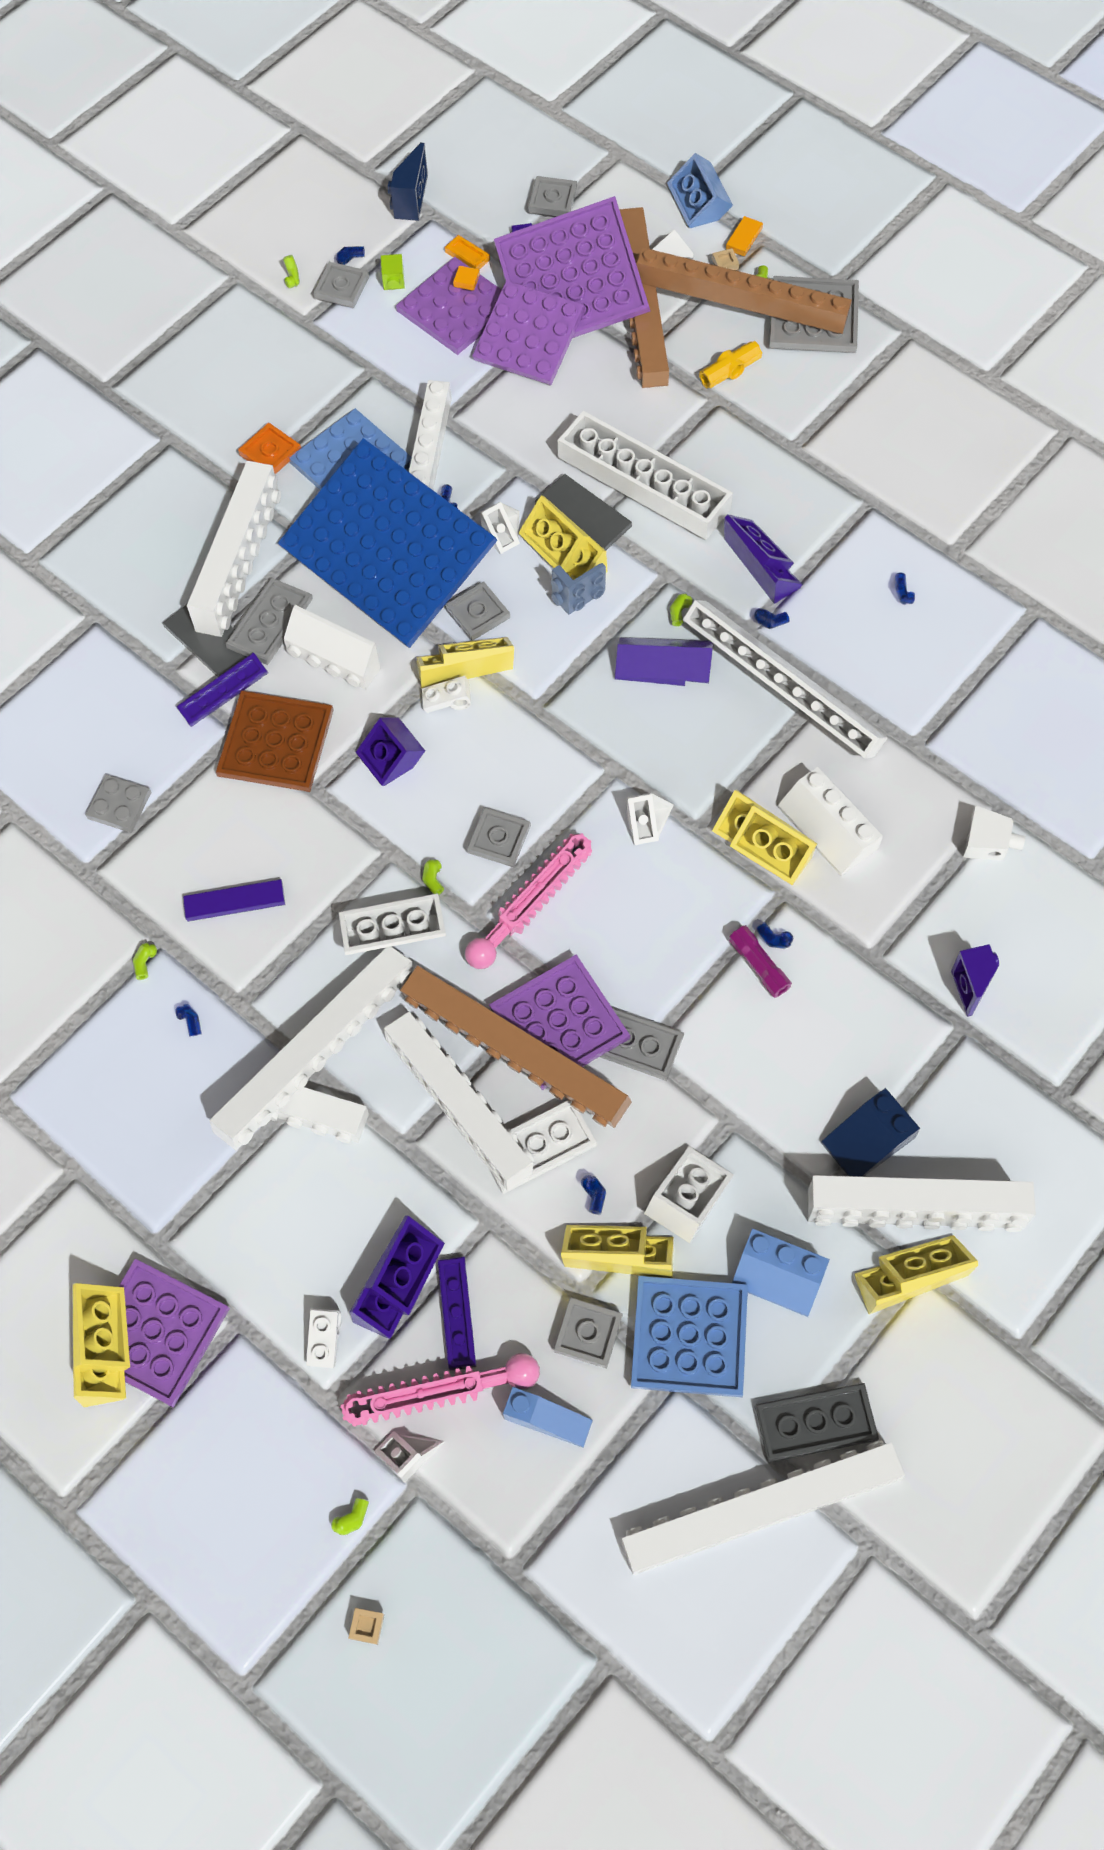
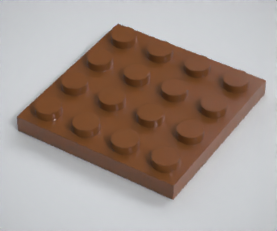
M241 691L216 769L217 777L310 792L333 715V705Z

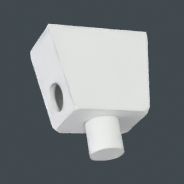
M975 805L970 819L963 857L1004 860L1008 848L1023 849L1025 836L1012 833L1014 822L1012 818Z

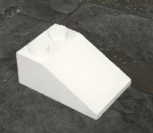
M689 1146L653 1195L644 1214L690 1243L734 1174Z

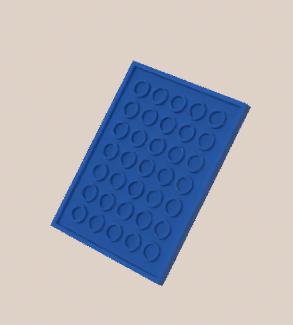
M363 438L279 540L278 544L410 648L498 540Z

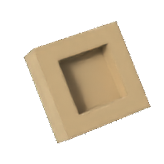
M733 248L712 253L714 265L739 270V262Z
M355 1608L348 1639L378 1645L385 1614Z

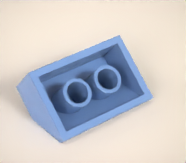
M697 153L667 182L690 228L719 221L733 206L712 163Z
M752 1228L732 1283L747 1284L749 1294L808 1317L830 1259Z

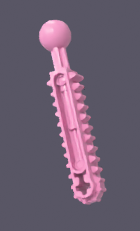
M583 833L570 834L567 839L563 840V847L558 846L556 849L557 854L551 853V861H544L543 865L545 868L539 866L537 870L538 875L534 873L531 875L532 882L526 880L524 884L526 889L520 887L518 889L519 896H512L511 900L513 903L507 901L505 908L501 907L499 909V921L494 929L485 938H476L468 943L464 955L471 967L476 969L488 968L496 959L497 952L495 948L508 934L512 936L514 932L523 933L524 925H530L529 917L533 919L536 917L537 913L535 910L541 912L543 908L541 903L547 905L549 903L548 896H555L556 892L554 889L560 891L562 888L561 882L566 884L569 879L568 876L573 877L574 869H580V862L585 863L588 856L592 852L591 840H588ZM579 846L580 848H578V849L574 852V855H572L571 853H572L573 848L576 849V848Z
M520 1353L512 1356L507 1361L506 1366L474 1372L470 1366H467L464 1375L458 1368L455 1370L454 1377L451 1376L449 1371H445L444 1379L442 1380L436 1373L433 1376V1382H430L427 1376H423L422 1384L420 1385L416 1378L411 1381V1387H408L405 1381H401L400 1389H397L394 1383L389 1386V1392H386L383 1386H379L378 1394H375L372 1388L368 1389L367 1395L357 1391V1393L352 1395L348 1394L346 1400L341 1405L343 1419L353 1426L367 1425L370 1418H372L374 1423L378 1422L380 1414H382L385 1420H389L390 1412H393L396 1418L401 1415V1409H404L407 1415H411L412 1407L414 1406L418 1413L423 1410V1404H426L429 1410H433L434 1402L436 1401L440 1408L444 1407L445 1399H448L451 1405H455L456 1397L458 1396L462 1403H466L467 1394H470L473 1401H476L478 1392L490 1387L509 1383L512 1387L518 1389H528L538 1381L540 1367L531 1355ZM372 1398L370 1402L371 1409L362 1411L361 1417H358L357 1413L351 1412V1407L355 1406V1401H358L359 1405L369 1404V1399Z

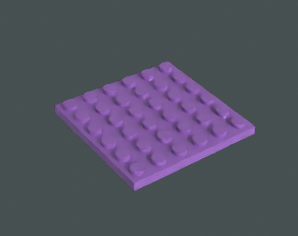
M615 196L494 239L505 280L584 304L585 311L573 338L650 312Z

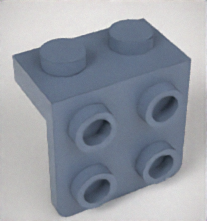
M600 563L575 580L560 565L553 568L551 580V598L557 606H561L570 615L574 611L581 610L591 600L600 598L605 591L606 566Z

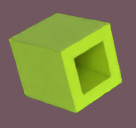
M402 254L381 255L384 290L405 289Z

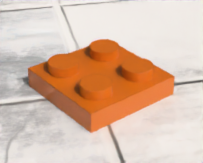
M268 422L238 451L239 455L247 461L273 465L274 473L276 474L290 462L289 458L301 449V445Z

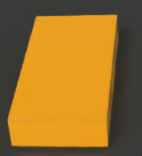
M744 216L728 240L726 250L733 248L734 253L745 257L761 232L763 223Z
M457 235L445 246V253L453 258H458L470 268L481 269L490 261V254L460 235Z

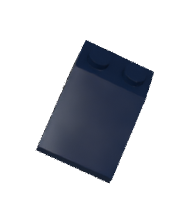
M420 142L393 172L392 181H388V194L392 196L390 198V210L394 212V219L419 221L428 178L425 143Z
M884 1088L825 1137L821 1144L848 1176L864 1177L914 1140L920 1127L891 1093Z

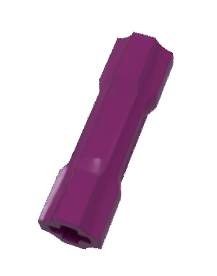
M747 925L735 930L729 936V941L762 979L763 985L771 995L777 998L788 991L792 982L771 960Z

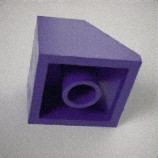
M399 717L379 718L356 751V754L382 786H386L413 769L425 753V749Z
M990 944L960 951L951 970L967 1017L972 1016L999 967V958L996 952H992Z

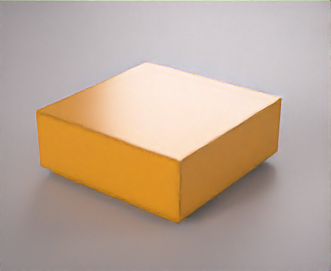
M459 266L453 281L454 287L474 291L480 276V269Z

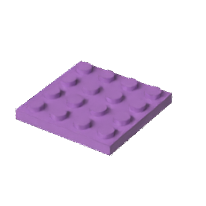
M454 257L396 305L398 313L456 355H459L482 335L502 289L482 275L479 276L474 291L454 287L453 281L458 267H469Z
M506 280L472 357L475 361L552 385L583 316L585 306L575 301Z
M577 954L489 1004L492 1012L581 1067L630 1039V1034ZM542 1084L540 1088L541 1090H544L548 1086Z
M135 1259L118 1286L124 1287L130 1368L124 1371L125 1383L174 1408L230 1308Z

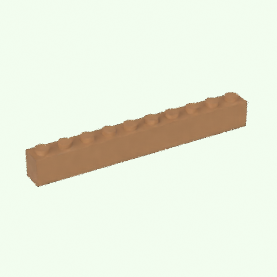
M644 208L619 209L633 256L637 263L642 247L650 249ZM642 284L650 312L629 319V327L634 329V332H631L632 346L636 345L637 348L634 349V361L639 362V366H636L637 379H641L642 388L668 386L669 367L656 287Z
M642 247L636 263L642 284L843 334L852 299Z
M418 965L400 989L406 997L404 1001L415 1009L418 1006L426 1010L424 1014L436 1022L438 1019H441L446 1023L445 1027L451 1032L458 1034L460 1031L465 1034V1039L475 1047L481 1044L487 1048L486 1053L494 1059L499 1060L500 1057L508 1061L507 1066L517 1073H520L521 1070L529 1075L528 1079L537 1086L541 1087L542 1084L551 1088L549 1092L556 1098L562 1100L565 1097L572 1101L570 1105L583 1114L585 1111H588L594 1115L592 1119L603 1127H606L608 1124L615 1128L632 1103L627 1094Z

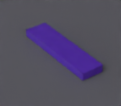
M252 653L176 707L192 727L240 694L241 691H244L267 675L268 671L255 653Z
M281 879L183 896L187 922L286 905Z
M465 1257L438 1260L448 1369H464L467 1366L471 1368L477 1367Z

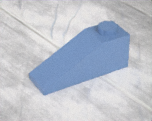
M512 1387L503 1412L504 1420L584 1448L593 1421L547 1399Z

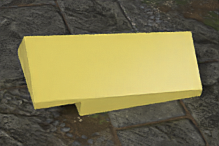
M541 495L520 529L519 534L553 568L560 565L573 580L600 563L606 566V572H608L606 550L546 497Z
M508 637L438 645L439 654L416 657L422 689L461 676L470 679L513 669L514 646Z
M734 790L712 830L731 843L730 847L791 885L795 883L809 863L817 846L816 842L738 790Z
M566 1225L561 1258L564 1267L673 1279L674 1237L647 1236V1227Z
M952 1235L880 1256V1266L855 1273V1279L870 1315L969 1276L978 1266V1260Z
M75 1283L73 1284L74 1398L83 1407L126 1399L124 1371L130 1368L124 1287Z

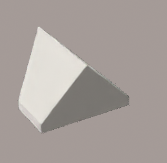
M675 230L652 249L694 259V253Z
M501 502L480 512L481 526L498 540L494 544V548L499 554L520 544L518 540L520 511Z
M652 793L627 797V817L634 845L659 841L658 838L674 804Z
M393 1431L374 1452L405 1483L444 1441L400 1435Z

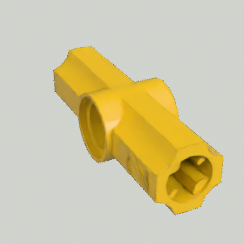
M750 341L733 352L731 350L724 351L718 357L717 362L699 372V378L706 389H711L727 378L732 380L738 378L743 373L745 367L762 358L759 344L756 341Z

